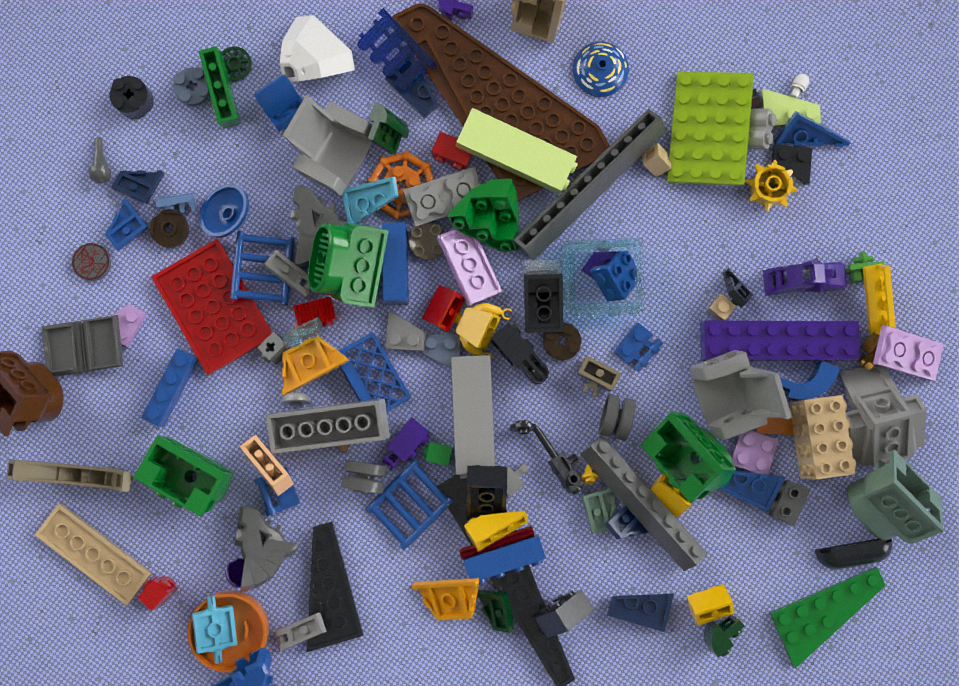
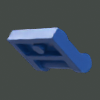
M260 477L254 480L255 485H258L267 509L265 511L267 516L300 504L294 484L279 496L275 493L279 506L274 507L264 478Z

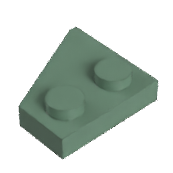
M608 488L581 496L591 534L609 530L605 523L615 512V493Z

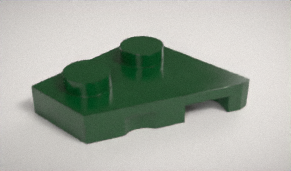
M478 590L477 597L484 606L481 610L489 619L493 630L512 632L514 625L508 594Z

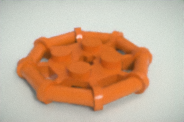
M405 150V152L396 155L380 157V161L373 173L367 178V183L378 181V177L384 167L388 170L384 179L395 177L397 189L399 188L398 183L405 181L406 189L420 185L419 176L423 173L425 174L426 182L434 179L431 164L422 161ZM404 160L403 166L391 168L389 165L390 163ZM408 161L421 169L416 172L407 166ZM405 188L398 189L399 196L391 201L397 205L396 210L387 204L380 208L382 211L393 216L395 220L411 216L409 208L401 210V206L407 204L403 194Z

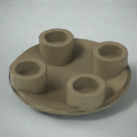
M430 222L414 227L408 238L411 252L423 260H432L439 257L443 250L437 240V236L444 234V231L439 225Z

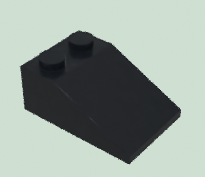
M524 273L525 333L564 332L562 273Z
M467 466L466 520L477 518L481 515L506 513L507 467Z

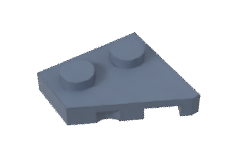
M426 334L425 348L421 353L452 369L451 357H460V335Z

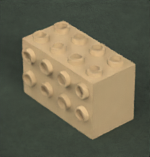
M843 395L789 402L800 479H824L855 474L856 461L852 456L853 442L849 437L850 423L846 418L847 404L845 399H843Z

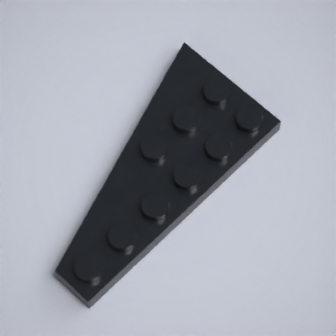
M333 521L313 527L308 614L311 616L320 613L327 632L309 639L306 653L364 636Z

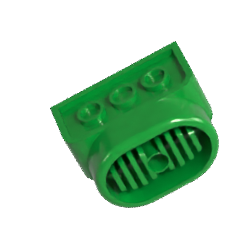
M345 223L343 225L322 224L316 231L308 267L310 289L314 293L330 295L332 298L346 304L374 308L389 230L356 223Z
M670 412L640 444L655 461L657 469L667 475L669 483L673 487L678 488L690 503H693L696 499H702L711 491L725 486L736 470L729 452L712 433L699 427L685 413Z
M157 435L133 478L154 489L155 495L163 499L166 497L171 499V504L181 509L184 507L202 517L204 513L209 512L213 508L214 504L224 498L234 474L203 453L190 449L170 437ZM194 472L197 475L195 481L192 480V474Z

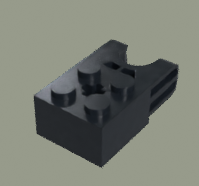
M508 322L491 337L492 344L515 370L519 368L533 384H542L549 376L547 366L533 351V344L528 339L524 340L520 336V333H522L515 324L511 325Z

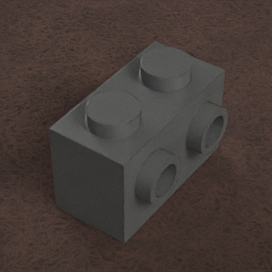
M784 480L769 509L768 515L795 526L810 490L790 480Z

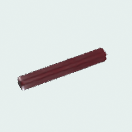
M528 526L513 531L479 552L474 544L461 548L459 550L460 557L466 559L533 537L535 535L533 527Z

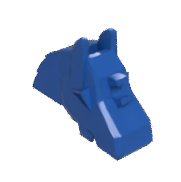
M260 648L249 654L250 661L244 657L235 661L237 668L233 670L230 677L212 686H275L270 685L273 682V676H268L272 662L269 650Z

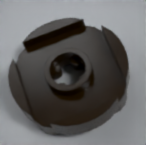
M167 209L153 217L150 222L149 231L154 241L160 246L175 248L185 243L189 234V224L187 219L178 211ZM169 224H172L174 231L168 234L165 227H169Z
M564 322V332H545L543 347L545 352L552 358L566 361L573 358L580 350L581 336L572 324ZM560 336L567 339L564 347L561 344H557Z

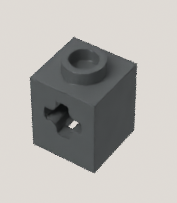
M273 332L257 348L262 352L260 356L267 363L271 361L277 365L282 360L283 352L292 347L282 336Z

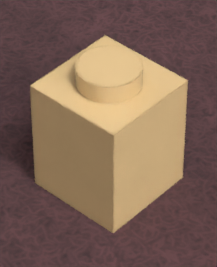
M720 294L707 308L706 312L718 321H725L736 305L726 296Z

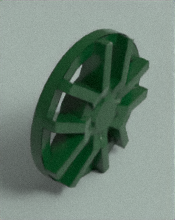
M236 46L224 49L222 51L223 56L226 54L229 57L227 60L224 59L226 68H228L227 72L228 75L232 73L233 77H229L230 81L244 80L252 70L250 55L243 48ZM234 50L231 56L228 52ZM241 51V54L237 57V52ZM248 63V67L242 66V64ZM235 72H239L240 76L236 77Z

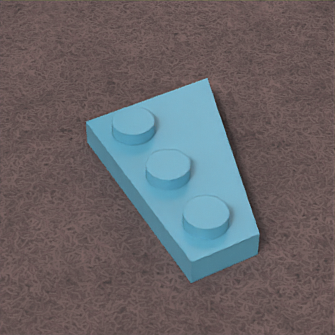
M390 177L346 188L342 195L347 222L357 224L397 198L399 195L396 178Z

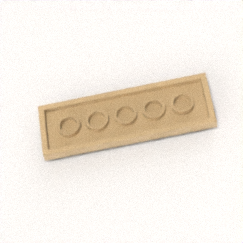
M62 503L55 507L35 533L37 538L126 606L131 603L152 575L151 571Z

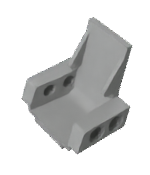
M308 95L303 99L283 134V137L300 153L293 168L299 174L340 196L349 186L350 182L353 181L373 142L368 140L372 128L370 122L331 101L326 110H324Z
M734 350L690 367L692 383L703 417L715 438L729 439L768 424L766 417L792 418L779 373L751 366L746 352Z
M874 364L870 371L861 366L838 373L851 407V411L845 413L850 423L848 431L849 437L853 442L852 456L856 463L859 462L862 466L872 465L875 467V462L882 460L889 464L891 463L890 451L893 449L906 460L911 458V454L917 453L916 448L924 446L927 410L918 394L903 398L887 368Z

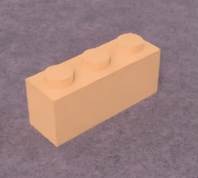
M256 435L239 446L245 457L278 496L294 484L286 470Z

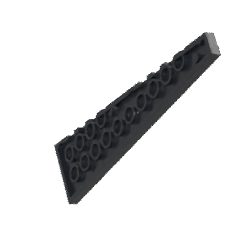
M454 475L437 487L447 498L451 497L454 500L448 509L470 545H473L464 527L469 521L466 520L467 478H460V475ZM529 564L525 565L524 570L513 573L510 570L505 572L503 577L494 579V576L490 577L499 592L508 594L511 613L556 686H566L574 681V675L558 636L547 638L535 620V617L540 614L539 610L545 604Z

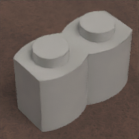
M751 109L748 149L768 150L769 145L773 141L771 131L776 124V115L771 109Z

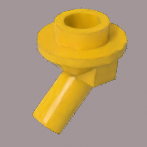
M588 464L580 478L586 485L596 483L599 475L593 472V469Z

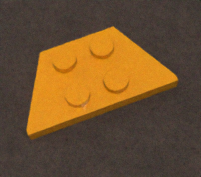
M318 335L306 339L283 352L282 362L284 366L282 377H284V387L282 394L285 395L301 388L349 362V359Z
M479 578L422 581L411 585L414 591L417 589L424 597L423 603L431 610V613L437 620L471 619L474 615Z

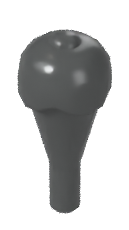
M96 137L94 139L95 153L92 165L88 171L92 181L102 184L110 179L111 169H109L103 153L102 138Z

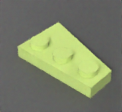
M766 89L761 90L762 109H771L776 115V124L773 127H784L795 111L821 124L820 105Z

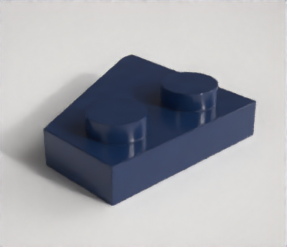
M623 505L605 523V526L617 540L649 533L626 505Z

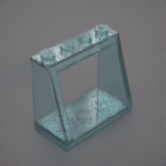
M643 238L566 241L562 245L565 315L582 317V314H590V317H599L605 313H609V316H620V313H628L629 316L640 315V312L644 311ZM635 251L636 301L575 303V253Z

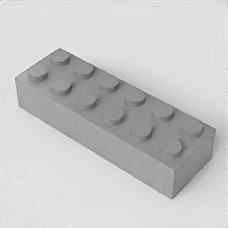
M385 398L282 411L266 415L271 454L380 441L390 437Z

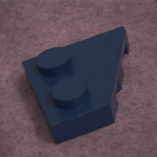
M137 170L136 172L120 171L111 187L113 190L147 205L162 180L164 172L161 170H157V172H146L145 170Z

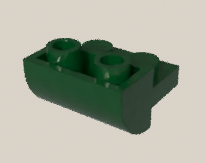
M374 103L369 117V121L373 125L368 140L389 154L396 155L401 138H408V125L403 119L382 104Z
M733 615L727 617L720 624H716L714 621L709 622L704 630L706 646L717 657L726 656L731 652V647L734 646L730 638L740 635L742 633L741 629L745 627L744 624Z

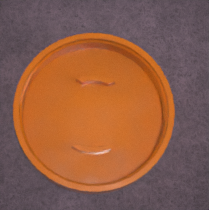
M235 590L220 591L212 594L215 595L216 606L232 605L234 612L237 645L222 650V663H214V652L200 654L196 652L192 616L188 624V642L194 656L204 666L218 672H233L237 668L235 661L242 657L250 661L249 654L260 648H265L269 637V621L263 607L250 595ZM207 598L195 609L193 613L203 611L208 608Z

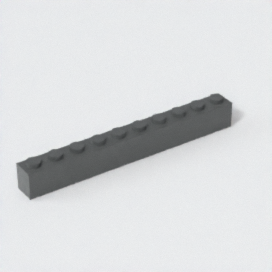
M650 109L646 110L567 187L566 191L564 190L514 239L520 251L530 260L534 261L667 131L662 117Z

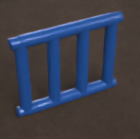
M237 231L230 299L238 300V298L271 301L288 306L289 285L275 275L242 272L241 265L242 260L265 263L270 257L243 253L244 242L286 247L285 257L292 262L294 238L280 239L244 234L243 231ZM240 279L282 284V294L239 290Z
M416 460L410 463L383 490V493H380L365 508L368 513L372 512L401 543L400 547L402 550L409 547L454 502L451 497L447 498L418 467L419 463ZM412 472L441 502L434 511L405 481ZM398 486L428 516L421 524L391 494ZM385 499L414 529L407 538L378 508Z

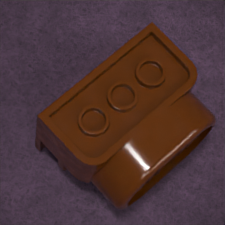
M0 351V432L4 437L9 436L12 426L17 431H25L31 422H45L56 419L62 410L64 401L63 390L59 381L42 363L26 362L21 355L13 351Z

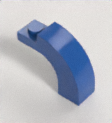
M824 361L816 362L811 377L802 384H797L780 377L786 399L806 400L823 394L836 380L840 368Z

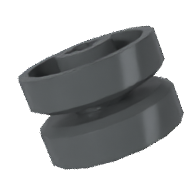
M608 394L601 415L599 435L609 437L615 427V439L626 441L634 421L636 400L625 398L620 406L619 396Z
M345 460L344 470L354 473L355 476L342 477V488L362 493H383L384 483L380 480H374L373 476H386L387 466Z

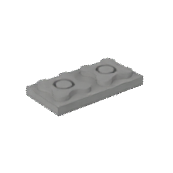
M475 167L403 190L414 226L416 227L448 216V213L471 189L481 185Z

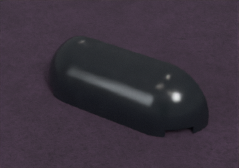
M876 538L815 549V554L818 561L829 569H842L877 563L886 559L891 553L892 539L881 540Z

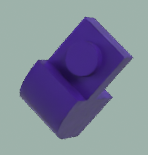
M438 0L439 11L448 20L452 21L453 15L463 20L467 18L472 19L473 5L462 3L458 0Z

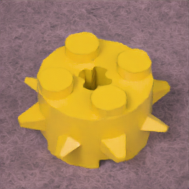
M774 160L771 165L762 167L759 164L754 165L756 175L752 179L745 180V183L750 185L751 197L749 200L765 206L766 211H769L771 206L777 204L787 207L786 197L791 192L797 191V188L793 186V179L790 177L793 173L792 169L786 171L784 167L777 165V160Z

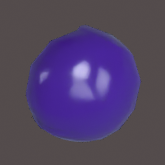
M244 558L234 559L227 565L225 571L226 580L236 588H241Z

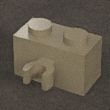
M589 356L584 358L577 372V375L590 381L583 387L582 392L585 393L587 388L591 387L593 389L592 397H595L598 393L597 386L610 392L613 391L622 374Z

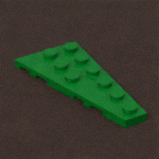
M873 567L769 612L793 668L798 667L886 586L878 567Z

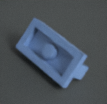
M197 193L155 199L156 207H162L163 210L172 209L174 205L179 204L180 212L184 213L185 205L188 203L191 206V211H195V197Z

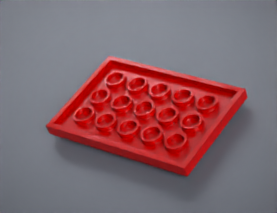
M218 238L151 276L208 376L254 350L273 333L253 299H230L234 265ZM240 279L239 290L249 291L243 280Z

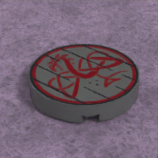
M87 243L81 245L75 251L72 257V267L79 277L87 281L100 280L108 274L111 268V256L103 246L96 243Z

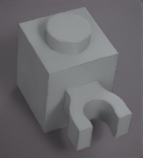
M525 463L515 472L509 466L507 467V494L510 497L524 485L520 477L529 470Z

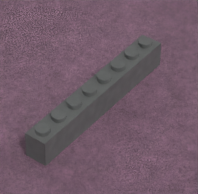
M602 435L591 442L580 453L582 458L623 504L628 507L631 513L683 571L698 565L707 554L701 545Z

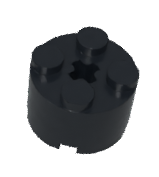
M124 76L113 81L109 93L110 101L122 115L129 119H140L152 109L154 103L153 94L141 79L134 76Z

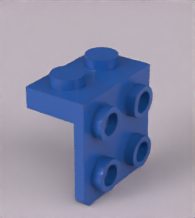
M286 75L279 76L254 94V97L278 132L287 129L303 101Z
M625 247L617 252L608 265L595 266L590 270L607 302L624 300L641 279V273Z

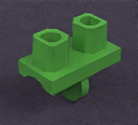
M861 251L858 257L853 258V263L859 264H850L846 268V274H849L851 283H859L864 281L863 266L885 265L884 261L873 262V256H867L865 251Z

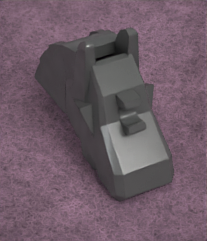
M299 185L294 188L292 201L298 206V209H291L290 219L296 221V227L299 232L295 265L300 268L309 267L314 236L318 228L324 223L343 225L347 222L341 221L335 213V204L332 203L327 208L326 203L328 201L326 199L320 200L313 190Z
M249 505L240 508L235 545L241 547V553L245 561L240 592L255 589L270 581L279 570L283 559L292 556L297 548L296 543L286 542L280 532L281 525L278 524L275 529L269 526L271 520L265 521L257 508Z

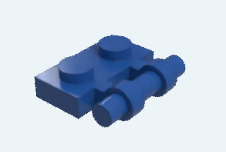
M638 322L614 350V353L627 364L634 359L637 363L633 368L640 372L643 367L646 368L649 364L648 361L651 357L660 351L659 348L663 342L659 339H656L653 344L648 341L653 334ZM645 346L648 350L641 357L637 353Z

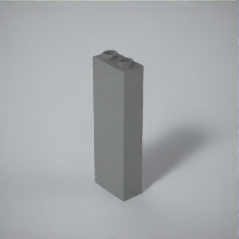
M490 355L451 357L456 475H460V478H467V466H495Z

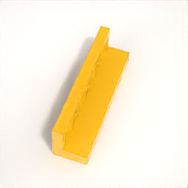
M884 264L863 266L869 336L873 332L880 335L882 326L896 329L890 266Z

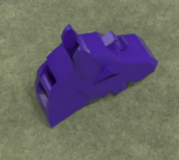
M818 258L802 264L763 270L765 296L792 292L844 290L847 287L846 268L841 262L822 263ZM811 270L812 280L803 282L802 271ZM783 272L787 274V285H784ZM772 273L776 274L777 287H773Z

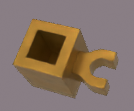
M875 332L868 336L861 345L867 354L857 361L869 371L874 366L873 362L880 336Z

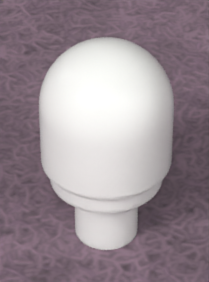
M799 74L795 77L790 97L798 98L799 94L806 90L810 81L806 74Z

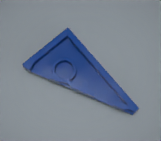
M797 111L794 112L774 140L777 145L782 143L805 144L807 146L833 144L837 147H843L851 144L847 138Z

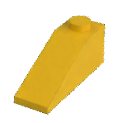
M524 510L481 515L470 519L464 527L467 535L479 552L529 521Z

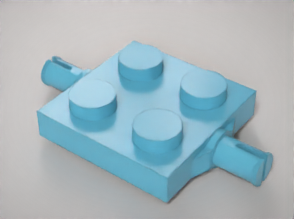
M211 595V597L207 596L208 608L192 613L196 652L198 654L214 652V663L218 664L223 662L222 650L237 645L233 606L218 607L216 606L215 595Z

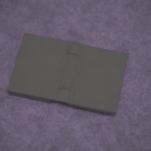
M118 315L42 326L45 366L54 377L123 367Z

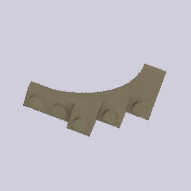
M9 459L6 479L15 481L79 485L129 492L133 482L132 472L118 468Z

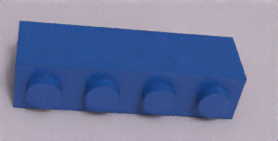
M178 348L176 349L141 417L142 419L158 427H165L199 361L197 357Z
M537 534L533 537L463 559L469 579L479 578V584L487 582L486 578L494 576V579L505 576V572L510 570L513 573L524 570V566L531 564L532 567L540 565L546 557Z

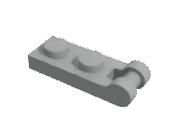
M274 250L263 266L294 289L301 297L307 298L310 294L308 274L279 251ZM301 280L305 282L303 287L299 284Z
M316 613L276 631L275 635L280 641V651H284L327 631L321 614Z

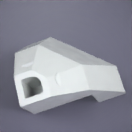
M314 15L295 18L282 40L280 56L282 75H286L290 82L323 78L355 70L352 51Z

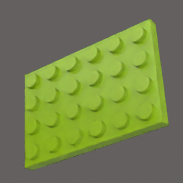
M677 71L669 155L672 169L668 170V183L744 186L754 73Z

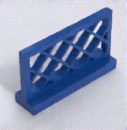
M374 332L338 350L347 358L348 356L345 352L350 349L359 351L357 361L349 359V362L339 367L358 401L373 400L371 396H375V399L377 397L385 398L388 400L386 412L411 398ZM370 338L375 343L374 351L363 349L364 342ZM361 352L373 354L370 364L359 361ZM375 355L381 356L385 360L383 368L372 365ZM358 364L369 367L367 377L358 375L356 371ZM371 368L382 371L380 381L369 378ZM384 371L393 374V384L382 382ZM368 381L379 384L376 394L368 392L366 389ZM381 384L392 387L389 397L378 394ZM394 388L401 389L405 397L400 400L392 398Z

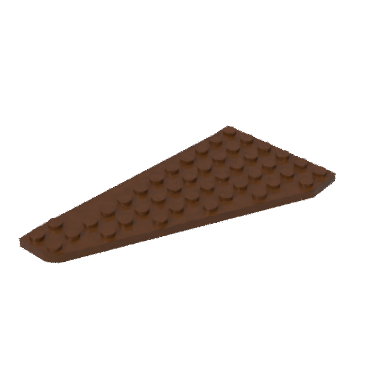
M415 4L392 16L400 34L462 127H464L471 109L474 108L577 156L575 162L578 164L574 173L591 165L610 147L598 124L430 6ZM487 162L497 179H512L517 192L518 202L544 189L540 185Z

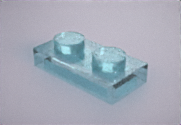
M317 317L286 332L283 344L288 349L292 346L300 345L309 338L317 337L321 333L322 322Z

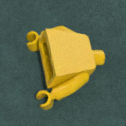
M483 303L475 305L473 308L467 307L463 314L458 313L454 323L458 324L456 333L460 335L459 340L464 349L475 356H485L488 354L493 357L491 352L486 351L491 337L501 317L504 320L511 319L506 318L504 312L509 311L512 313V310L509 308L502 310L501 307Z

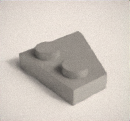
M389 312L386 349L424 351L426 332L395 313Z

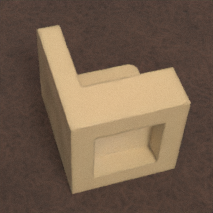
M659 143L654 144L642 154L643 165L655 177L672 169L669 154Z

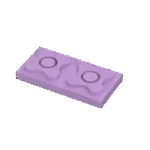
M456 229L437 236V240L468 306L503 292L478 240Z
M882 326L873 364L926 380L936 381L944 344L889 326Z

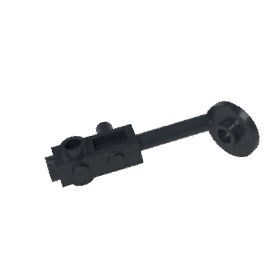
M529 420L516 421V424L510 425V430L518 432V434H529L531 431L535 433L551 457L548 464L552 468V472L558 477L562 487L566 489L568 494L572 492L575 495L583 489L581 485L584 483L571 465L578 460L575 454L568 458L563 452L557 454L543 431Z

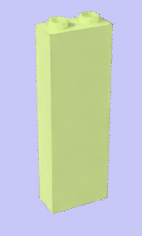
M474 108L471 109L455 146L557 194H560L562 190L566 191L570 182L567 179L569 173H574L578 164L575 162L577 156Z

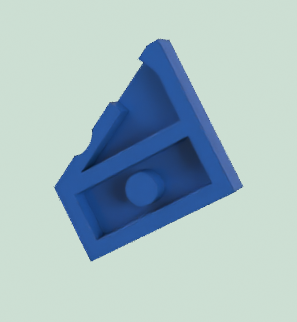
M126 198L121 202L122 206L118 214H115L113 223L105 234L118 251L149 228Z

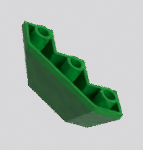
M493 179L471 189L448 213L449 221L454 229L498 251H518V246L514 239L519 235V207L517 192L512 179Z

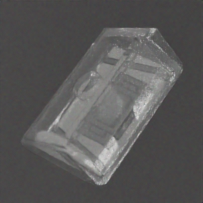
M524 260L522 262L523 274H560L562 272L561 260Z

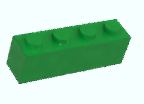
M217 46L198 51L218 124L223 129L242 124L222 52Z

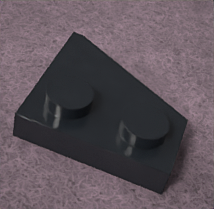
M775 144L773 146L772 162L777 160V165L784 167L786 171L792 169L791 177L794 176L802 181V184L809 185L812 148Z
M728 268L722 274L730 296L729 299L734 305H739L742 308L751 299L753 294Z

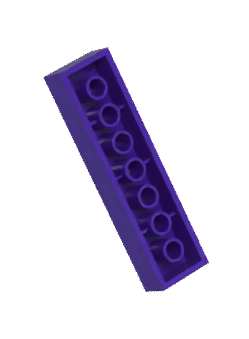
M704 320L700 323L701 361H707L734 350L746 352L749 361L860 360L859 321Z

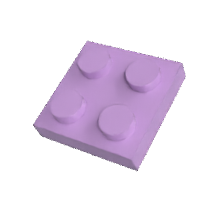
M751 430L739 434L731 456L733 465L751 472L768 474L779 440Z

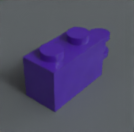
M411 417L387 446L390 452L382 460V463H386L392 471L401 459L404 462L407 460L412 461L418 453L416 449L419 445L424 446L430 439L428 436L430 431ZM393 453L399 457L396 461L390 457Z

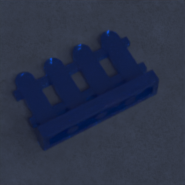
M382 8L378 12L382 18L379 21L375 19L373 21L375 25L365 35L363 33L359 35L361 39L358 41L357 46L361 51H366L369 48L373 50L370 55L371 62L379 64L383 61L386 64L382 69V73L387 78L392 77L394 74L398 77L395 87L399 91H404L406 88L410 90L413 87L411 85L413 81L421 74L425 76L427 74L425 70L428 67L433 71L437 64L397 21ZM390 27L394 30L392 34L387 31ZM384 34L387 39L376 48L374 43ZM402 41L407 44L404 48L400 45ZM397 48L400 52L389 61L386 57ZM415 54L419 57L417 61L413 59ZM410 61L412 66L401 74L399 70Z

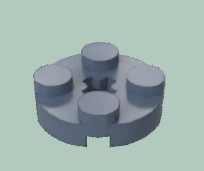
M186 68L174 76L173 90L181 102L190 106H198L207 101L210 92L202 69ZM191 83L197 84L194 91L190 88L188 89Z

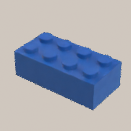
M405 222L382 223V229L389 231L380 275L381 281H383V286L379 288L380 298L386 305H409L408 229Z

